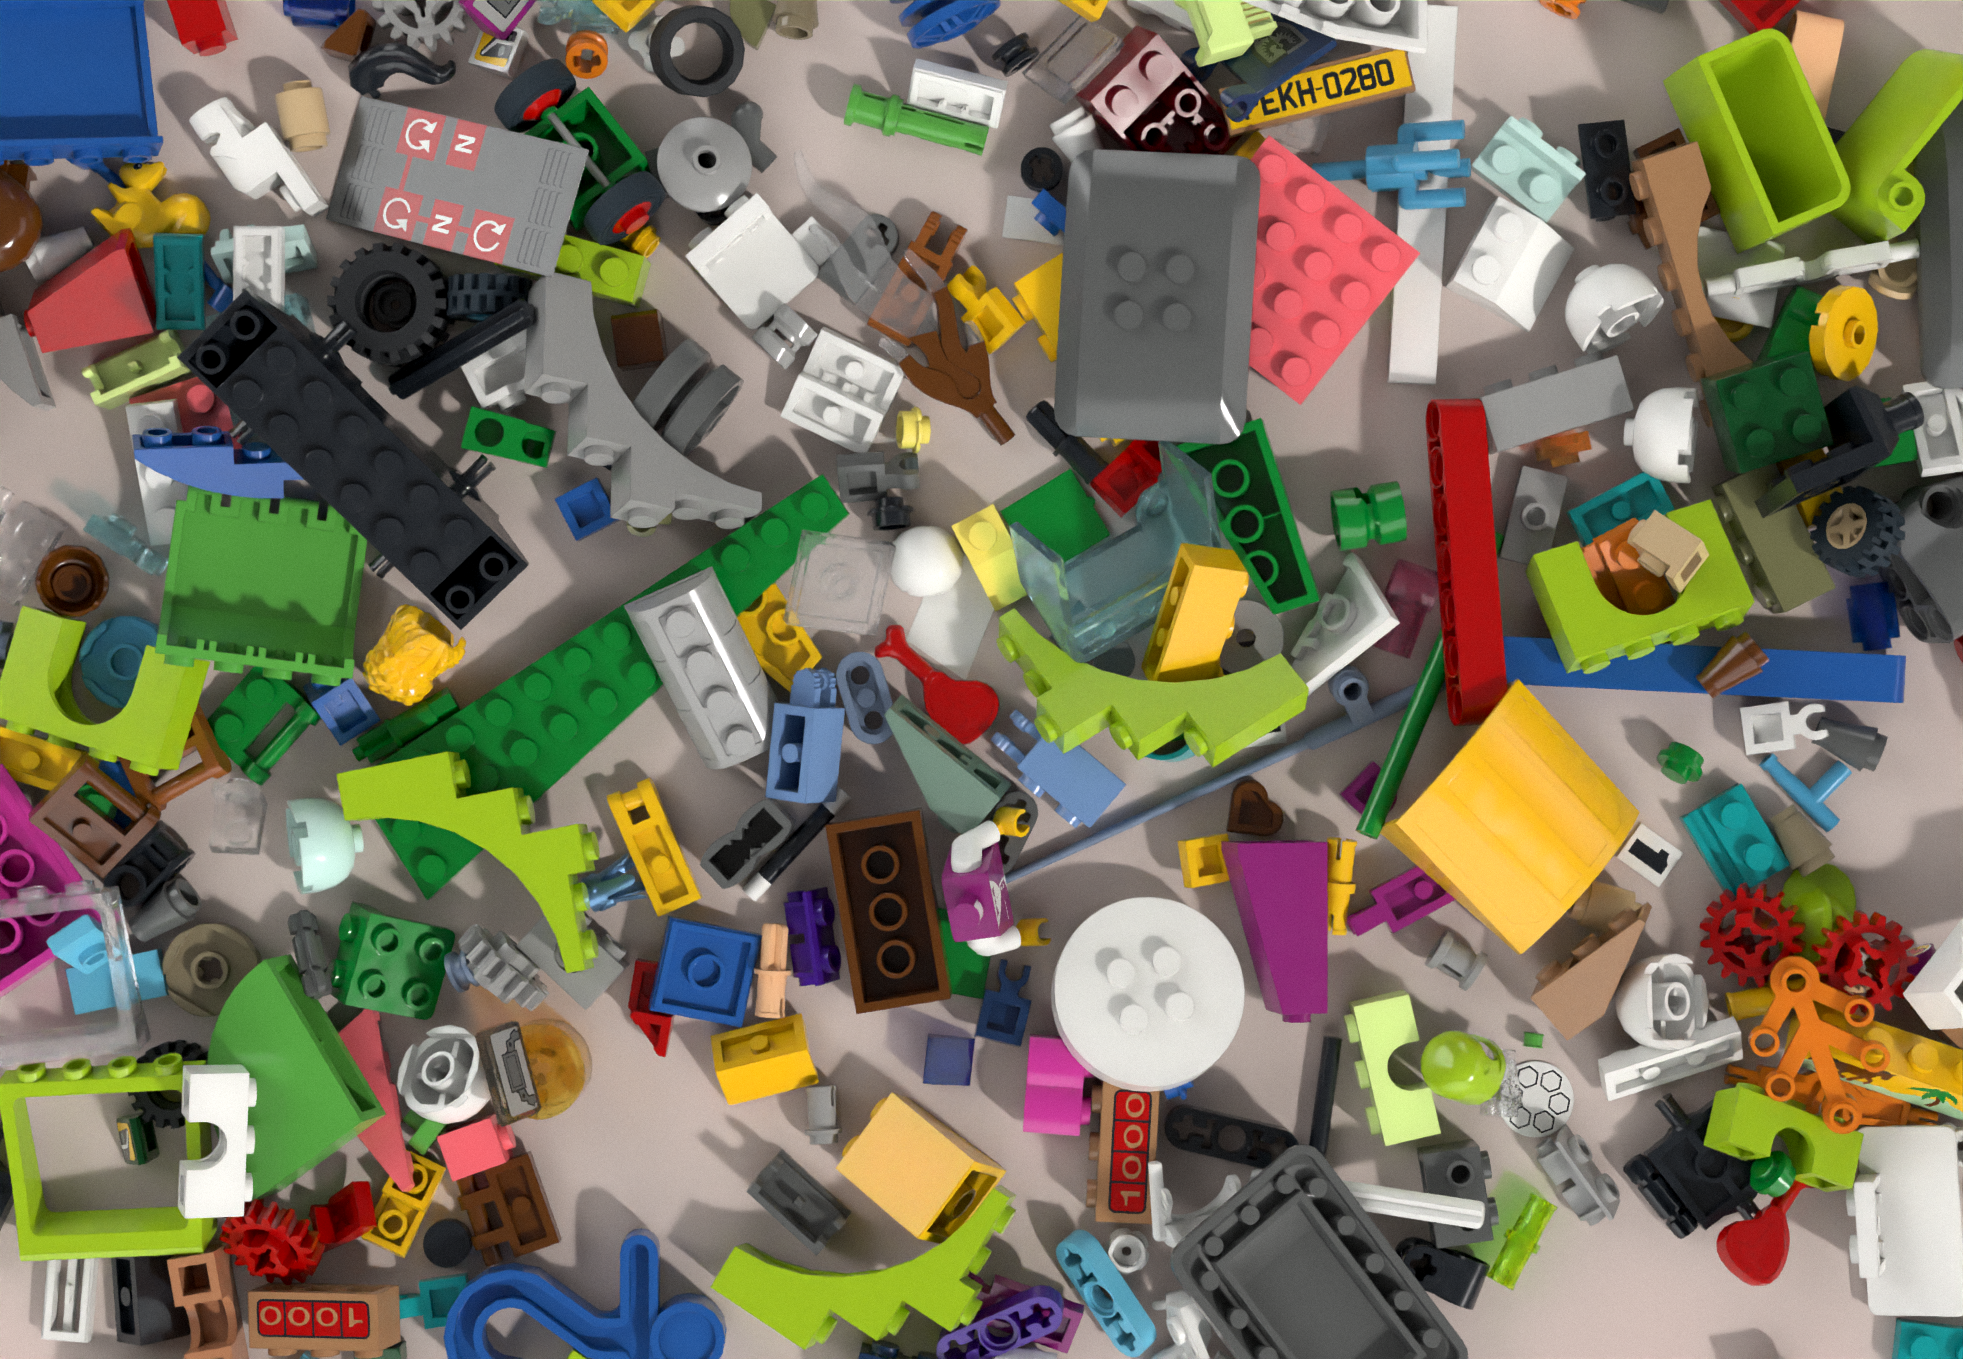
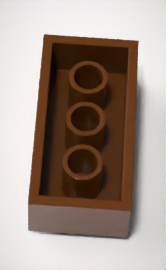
M922 807L830 822L825 825L856 1014L951 999L953 992Z

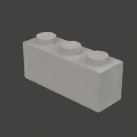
M1598 351L1574 359L1576 368L1558 373L1556 365H1552L1528 373L1531 382L1513 387L1511 379H1507L1483 387L1486 396L1479 399L1482 401L1485 410L1490 455L1634 410L1618 355L1604 359L1602 352Z

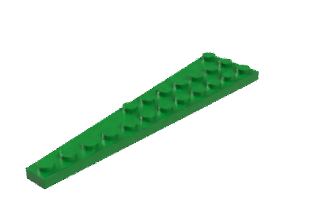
M824 474L820 475L377 765L443 752L459 753L460 760H466L470 770L471 787L466 788L467 796L512 787L523 788L524 796L529 795L534 805L562 777H565L577 766L587 754L600 745L664 686L624 605L709 567H713L736 616L739 617L770 586L784 576L795 563L807 555L845 520L850 513ZM394 818L375 819L427 900L432 899L484 850V848L455 832L420 821Z

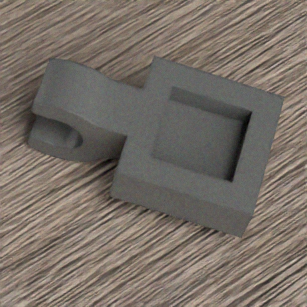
M884 451L836 455L840 499L843 503L875 501L880 498L888 497L887 489L900 488L912 490L920 487L917 453H901L889 462L884 460Z

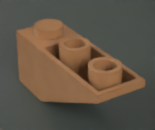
M1648 902L1635 911L1631 907L1625 908L1608 923L1610 927L1608 931L1598 938L1594 933L1586 936L1571 950L1574 954L1562 964L1557 959L1550 962L1535 976L1538 982L1530 998L1567 1041L1604 1016L1652 909Z

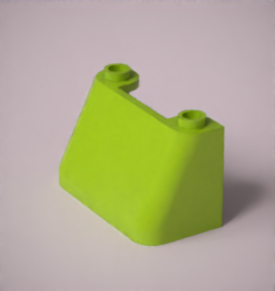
M1922 49L1911 54L1901 63L1836 143L1835 147L1849 177L1851 190L1847 201L1841 207L1829 213L1867 244L1888 241L1904 233L1924 207L1925 193L1923 186L1905 169L1961 100H1963V54L1934 49Z

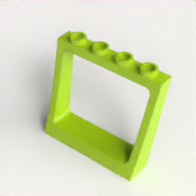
M170 1053L156 1058L153 1063L137 1064L135 1057L121 1056L111 1060L108 1065L92 1066L89 1059L77 1058L66 1062L60 1068H46L45 1062L34 1060L23 1063L16 1070L5 1071L0 1078V1113L13 1191L21 1261L204 1253L218 1229L217 1217L185 1219L178 1206L67 1212L50 1211L45 1204L25 1097L177 1090L182 1093L183 1065H206V1060L183 1061L180 1054ZM185 1118L187 1160H198L208 1156L213 1152L211 1123L188 1122Z

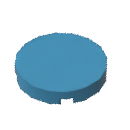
M119 616L102 621L87 635L80 650L79 663H81L83 673L81 676L85 687L97 700L113 708H124L133 692L146 645L156 646L159 630L157 624L142 617Z

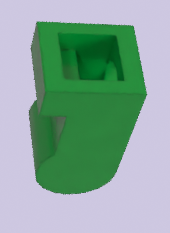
M1796 284L1787 295L1756 361L1790 350L1809 351L1810 355L1809 333L1811 325L1818 326L1821 314L1815 313L1818 303L1824 296Z
M471 406L460 448L547 468L557 431L526 423L525 420Z

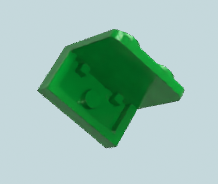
M352 901L349 913H346L340 922L338 933L340 945L336 959L330 961L326 974L330 975L332 983L330 995L344 1005L422 1020L430 1019L434 1014L446 973L444 958L446 954L452 952L454 945V932L446 927L385 915L370 905Z

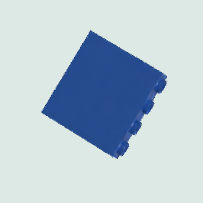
M0 0V166L4 164V160H24V164L29 166H44L52 164L54 159L72 158L76 164L91 165L102 162L103 158L122 157L126 163H144L152 160V156L159 155L163 145V136H158L144 12L145 0Z

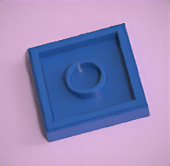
M668 916L648 1008L651 1011L742 1027L762 935L755 932Z

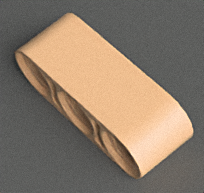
M1795 10L1789 21L1785 36L1793 47L1825 122L1843 38L1844 20Z

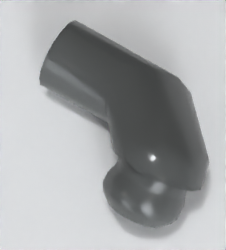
M747 101L739 104L734 109L731 115V127L746 142L751 154L752 165L763 173L778 156L760 140L761 121L763 119L761 107L755 102Z

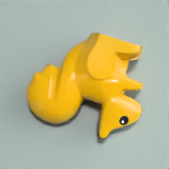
M162 161L151 165L127 163L121 166L119 176L126 188L124 189L111 182L107 184L108 189L117 201L115 206L109 211L99 207L93 208L90 211L95 217V221L110 236L121 229L131 228L138 249L154 247L153 235L155 233L204 234L205 236L211 221L210 212L206 204L196 195L189 193L174 194L163 202H160L154 196L152 191L167 173V169Z

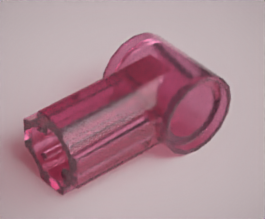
M1398 558L1390 575L1384 597L1387 598V602L1400 624L1374 643L1373 647L1410 659L1426 613L1431 612L1439 595L1437 571Z

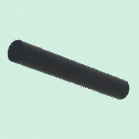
M1324 1036L1309 1139V1146L1315 1147L1322 1153L1325 1159L1342 1046V1038L1334 1036Z

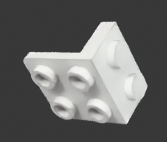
M756 193L750 199L744 195L731 204L724 212L728 219L714 231L707 227L697 234L688 244L692 250L685 256L750 330H757L774 316V313L783 303L788 304L813 282L820 272L817 263L773 215L770 207Z

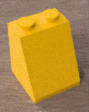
M891 1092L889 1097L881 1099L875 1105L870 1114L871 1121L860 1135H856L846 1144L842 1151L843 1159L835 1168L917 1239L938 1244L943 1243L972 1217L984 1199L1007 1172L999 1164L910 1098Z

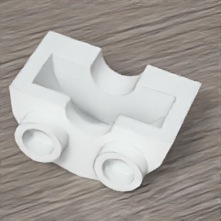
M527 329L461 367L482 409L498 405L501 413L515 409L527 401L524 395Z

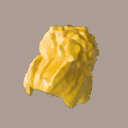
M404 604L397 607L396 612L390 617L391 620L383 636L379 639L378 644L366 654V661L363 662L365 671L362 674L369 684V690L385 695L391 701L395 700L402 702L406 706H412L413 703L423 700L424 696L433 689L432 680L447 669L453 668L455 664H459V661L465 654L466 650L464 648L467 642L462 636L457 645L453 647L454 635L445 625L434 619L430 613L420 610L417 606Z

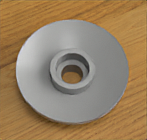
M698 117L679 123L664 137L657 154V173L665 192L679 205L696 212H715L733 204L746 190L752 173L751 154L742 136L730 125L713 118ZM703 153L710 154L715 160V165L712 168H703L698 163V156Z

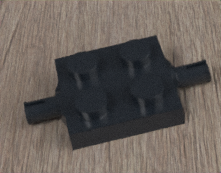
M1671 1093L1664 1095L1662 1098L1673 1110V1113L1660 1099L1655 1103V1107L1660 1110L1671 1127L1662 1139L1643 1153L1704 1230H1707L1723 1216L1739 1212L1744 1220H1751L1753 1218L1751 1214L1755 1216L1757 1211L1760 1210L1753 1201L1758 1192L1750 1185L1751 1168L1756 1159L1744 1161L1704 1146L1714 1099L1698 1111L1686 1114Z

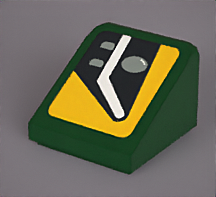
M144 1112L121 1116L116 1119L122 1152L127 1164H146L159 1157L160 1154L153 1120L148 1123L141 1117L145 1114Z

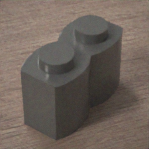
M764 799L750 807L742 815L734 831L725 834L709 846L701 859L700 866L722 889L730 888L745 879L756 868L761 855L774 850L788 838L796 820L776 799Z

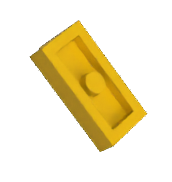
M802 1013L710 1036L715 1073L729 1105L814 1085L819 1082L810 1054L806 1024Z

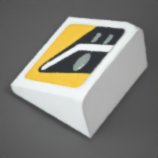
M515 27L505 40H499L480 30L468 63L513 80L530 36L525 30Z

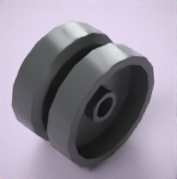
M691 338L682 342L666 358L633 402L638 413L655 431H658L666 424L661 438L685 457L698 447L718 425L744 383L742 378L724 364L713 368L704 376L710 364L711 354Z

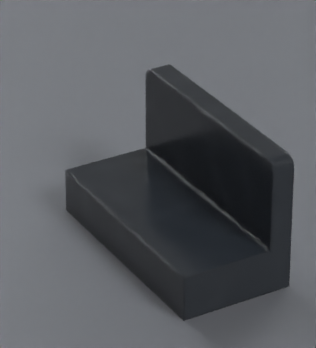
M174 1255L111 1258L118 1342L144 1346L188 1336L191 1333L186 1309L184 1306L175 1307L167 1264V1260Z

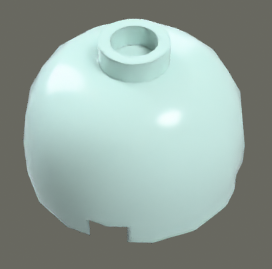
M324 798L288 800L289 808L286 809V830L290 857H294L296 866H301L302 869L293 872L300 894H308L334 888L343 882L354 868L355 853L363 852L364 850L360 824L351 825L350 821H345L343 809L333 801Z

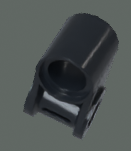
M160 820L107 874L103 884L104 894L110 903L118 907L126 908L143 905L164 882H168L178 875L191 862L196 853L191 848L184 849L165 831L167 825ZM127 873L135 875L140 884L138 894L132 899L125 896L121 889V881Z
M1419 1237L1405 1238L1398 1243L1395 1248L1396 1253L1425 1291L1435 1294L1441 1299L1459 1307L1473 1310L1490 1264L1456 1249H1448L1446 1247L1437 1249L1433 1242ZM1424 1256L1427 1259L1425 1266L1417 1265L1413 1268L1410 1265L1413 1258L1420 1260Z

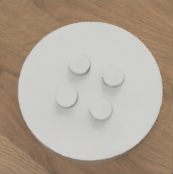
M1155 897L1122 900L1100 909L1086 919L1066 943L1054 971L1051 990L1052 1011L1056 1027L1065 1046L1079 1064L1097 1078L1111 1085L1142 1092L1172 1089L1194 1080L1207 1071L1227 1050L1234 1039L1242 1018L1245 998L1244 979L1240 963L1230 942L1220 929L1206 916L1185 904Z

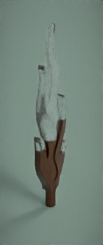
M795 151L794 165L796 175L807 199L836 221L851 236L864 259L867 275L854 267L848 253L834 233L817 224L809 226V231L824 243L847 296L859 310L871 319L904 336L918 347L926 358L927 367L919 364L902 346L887 338H879V346L891 355L903 374L916 389L937 401L968 412L973 418L979 417L1000 446L1007 443L1015 436V433L994 407L997 401L991 389L989 357L984 339L976 324L970 320L964 323L966 334V348L964 350L959 339L953 301L947 286L938 274L912 250L906 249L903 251L904 258L909 266L925 282L926 291L909 280L889 254L882 234L872 217L858 206L839 198L821 187L811 174L802 151Z

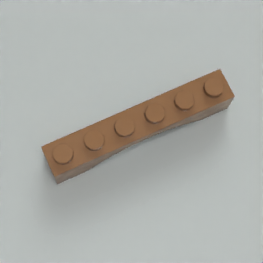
M1696 141L1684 143L1632 161L1631 164L1634 172L1629 174V181L1635 198L1638 201L1643 200L1648 218L1643 220L1644 231L1650 245H1657L1662 264L1657 266L1658 276L1666 292L1671 291L1676 309L1671 311L1672 321L1677 334L1680 337L1685 336L1690 352L1689 355L1685 356L1687 370L1693 382L1699 381L1704 397L1703 400L1699 401L1700 412L1707 427H1712L1713 423L1700 379L1752 363L1753 361L1745 356L1728 339L1713 317L1703 293L1698 269V233L1703 208L1710 193L1711 184L1698 142Z

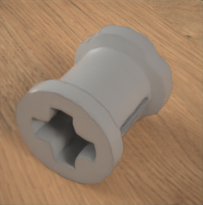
M1445 931L1429 953L1425 965L1432 969L1437 967L1459 981V988L1466 991L1479 976L1488 955L1482 951L1476 954L1454 940V934Z

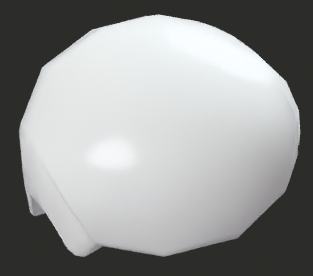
M917 526L902 532L891 545L888 553L887 569L894 585L902 592H907L910 596L916 597L932 596L945 593L954 586L963 573L964 554L956 537L937 526Z

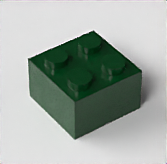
M1786 351L1700 379L1725 470L1742 474L1834 445L1809 351Z

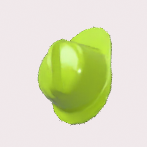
M1827 863L1805 877H1802L1798 869L1794 870L1784 883L1782 891L1785 893L1781 904L1785 908L1792 905H1797L1799 908L1792 917L1793 922H1804L1806 924L1803 933L1796 936V938L1806 942V947L1802 953L1794 954L1804 957L1811 962L1820 960L1821 956L1811 949L1812 944L1824 945L1827 940L1820 930L1823 927L1833 932L1838 929L1836 917L1839 915L1846 918L1849 922H1853V914L1856 910L1855 889L1848 876L1836 866ZM1779 942V950L1781 952L1783 942Z

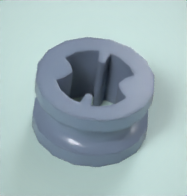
M460 950V954L452 951L446 954L444 958L448 979L456 991L460 993L469 990L470 984L476 987L480 986L473 978V972L467 967L470 961L466 958L467 954Z

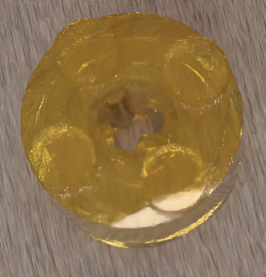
M535 1019L517 1027L537 1101L536 1108L519 1115L529 1119L544 1120L566 1111L584 1093L591 1080L592 1057L585 1039L569 1023L559 1019ZM494 1053L489 1071L491 1087L498 1101L509 1110ZM537 1058L541 1063L547 1062L551 1068L546 1077L543 1073L535 1075L532 1071V1067L538 1062Z

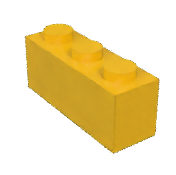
M1181 543L1141 664L1147 680L1176 683L1217 678L1221 665L1220 654L1225 639H1229L1233 633L1234 613L1239 598L1246 594L1249 583L1248 572L1234 550Z

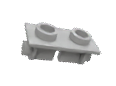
M1567 1124L1563 1125L1555 1143L1551 1138H1547L1535 1147L1539 1153L1537 1160L1556 1186L1569 1178L1574 1181L1573 1185L1562 1191V1195L1577 1214L1580 1221L1586 1220L1590 1226H1593L1604 1219L1605 1216L1609 1220L1614 1219L1621 1201L1617 1185L1607 1173L1602 1174L1594 1164L1591 1150L1586 1141L1580 1135H1574Z

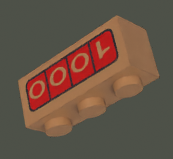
M1101 1080V1085H1092L1091 1113L1099 1114V1132H1090L1088 1160L1097 1161L1096 1179H1087L1086 1208H1094L1095 1221L1152 1224L1148 1163L1156 1161L1160 1091H1132L1111 1085Z
M273 1282L247 1291L249 1348L268 1349L269 1356H288L296 1354L297 1350H311L312 1357L321 1358L339 1355L340 1351H354L355 1358L369 1359L382 1356L384 1349L401 1342L399 1285L291 1283V1285H285L283 1282Z

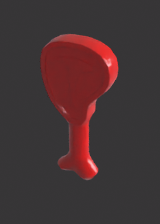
M889 625L886 628V639L875 647L874 655L876 658L890 657L898 660L921 682L925 708L929 717L963 745L972 743L984 734L993 724L1000 708L999 697L995 690L987 683L979 680H955L949 677L943 671L932 667L909 646L905 638L904 628L901 625Z
M1794 1180L1791 1187L1784 1194L1773 1197L1769 1205L1757 1211L1751 1220L1735 1221L1725 1226L1718 1235L1716 1247L1717 1253L1726 1268L1742 1282L1750 1286H1765L1776 1280L1784 1268L1789 1252L1790 1234L1786 1213L1801 1190L1814 1187Z

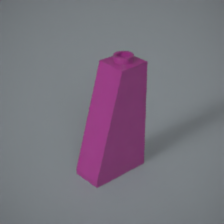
M1316 840L1221 841L1223 858L1266 1010L1281 1014L1282 1021L1289 1023L1311 1022V1014H1328L1327 842Z

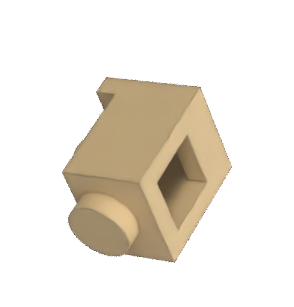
M1654 510L1647 521L1642 519L1634 526L1627 540L1628 544L1636 548L1640 555L1637 561L1658 577H1661L1666 572L1665 575L1670 585L1679 593L1682 592L1709 556L1700 538Z

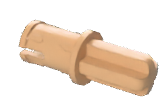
M765 923L762 926L760 966L754 968V973L758 974L755 1016L785 1018V989L787 976L791 975V970L786 969L788 927L782 923Z

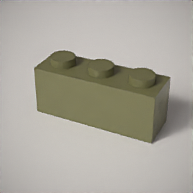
M1775 463L1742 474L1739 473L1712 486L1711 488L1716 497L1712 498L1711 501L1719 520L1723 524L1728 522L1736 537V540L1732 541V546L1737 558L1743 566H1750L1757 580L1753 584L1757 599L1765 609L1770 607L1773 614L1788 612L1835 589L1836 586L1825 564L1818 559L1819 555L1815 554L1812 549L1815 543L1813 539H1810L1811 535L1796 505L1762 519L1754 501L1769 491L1766 485L1768 482L1781 476Z

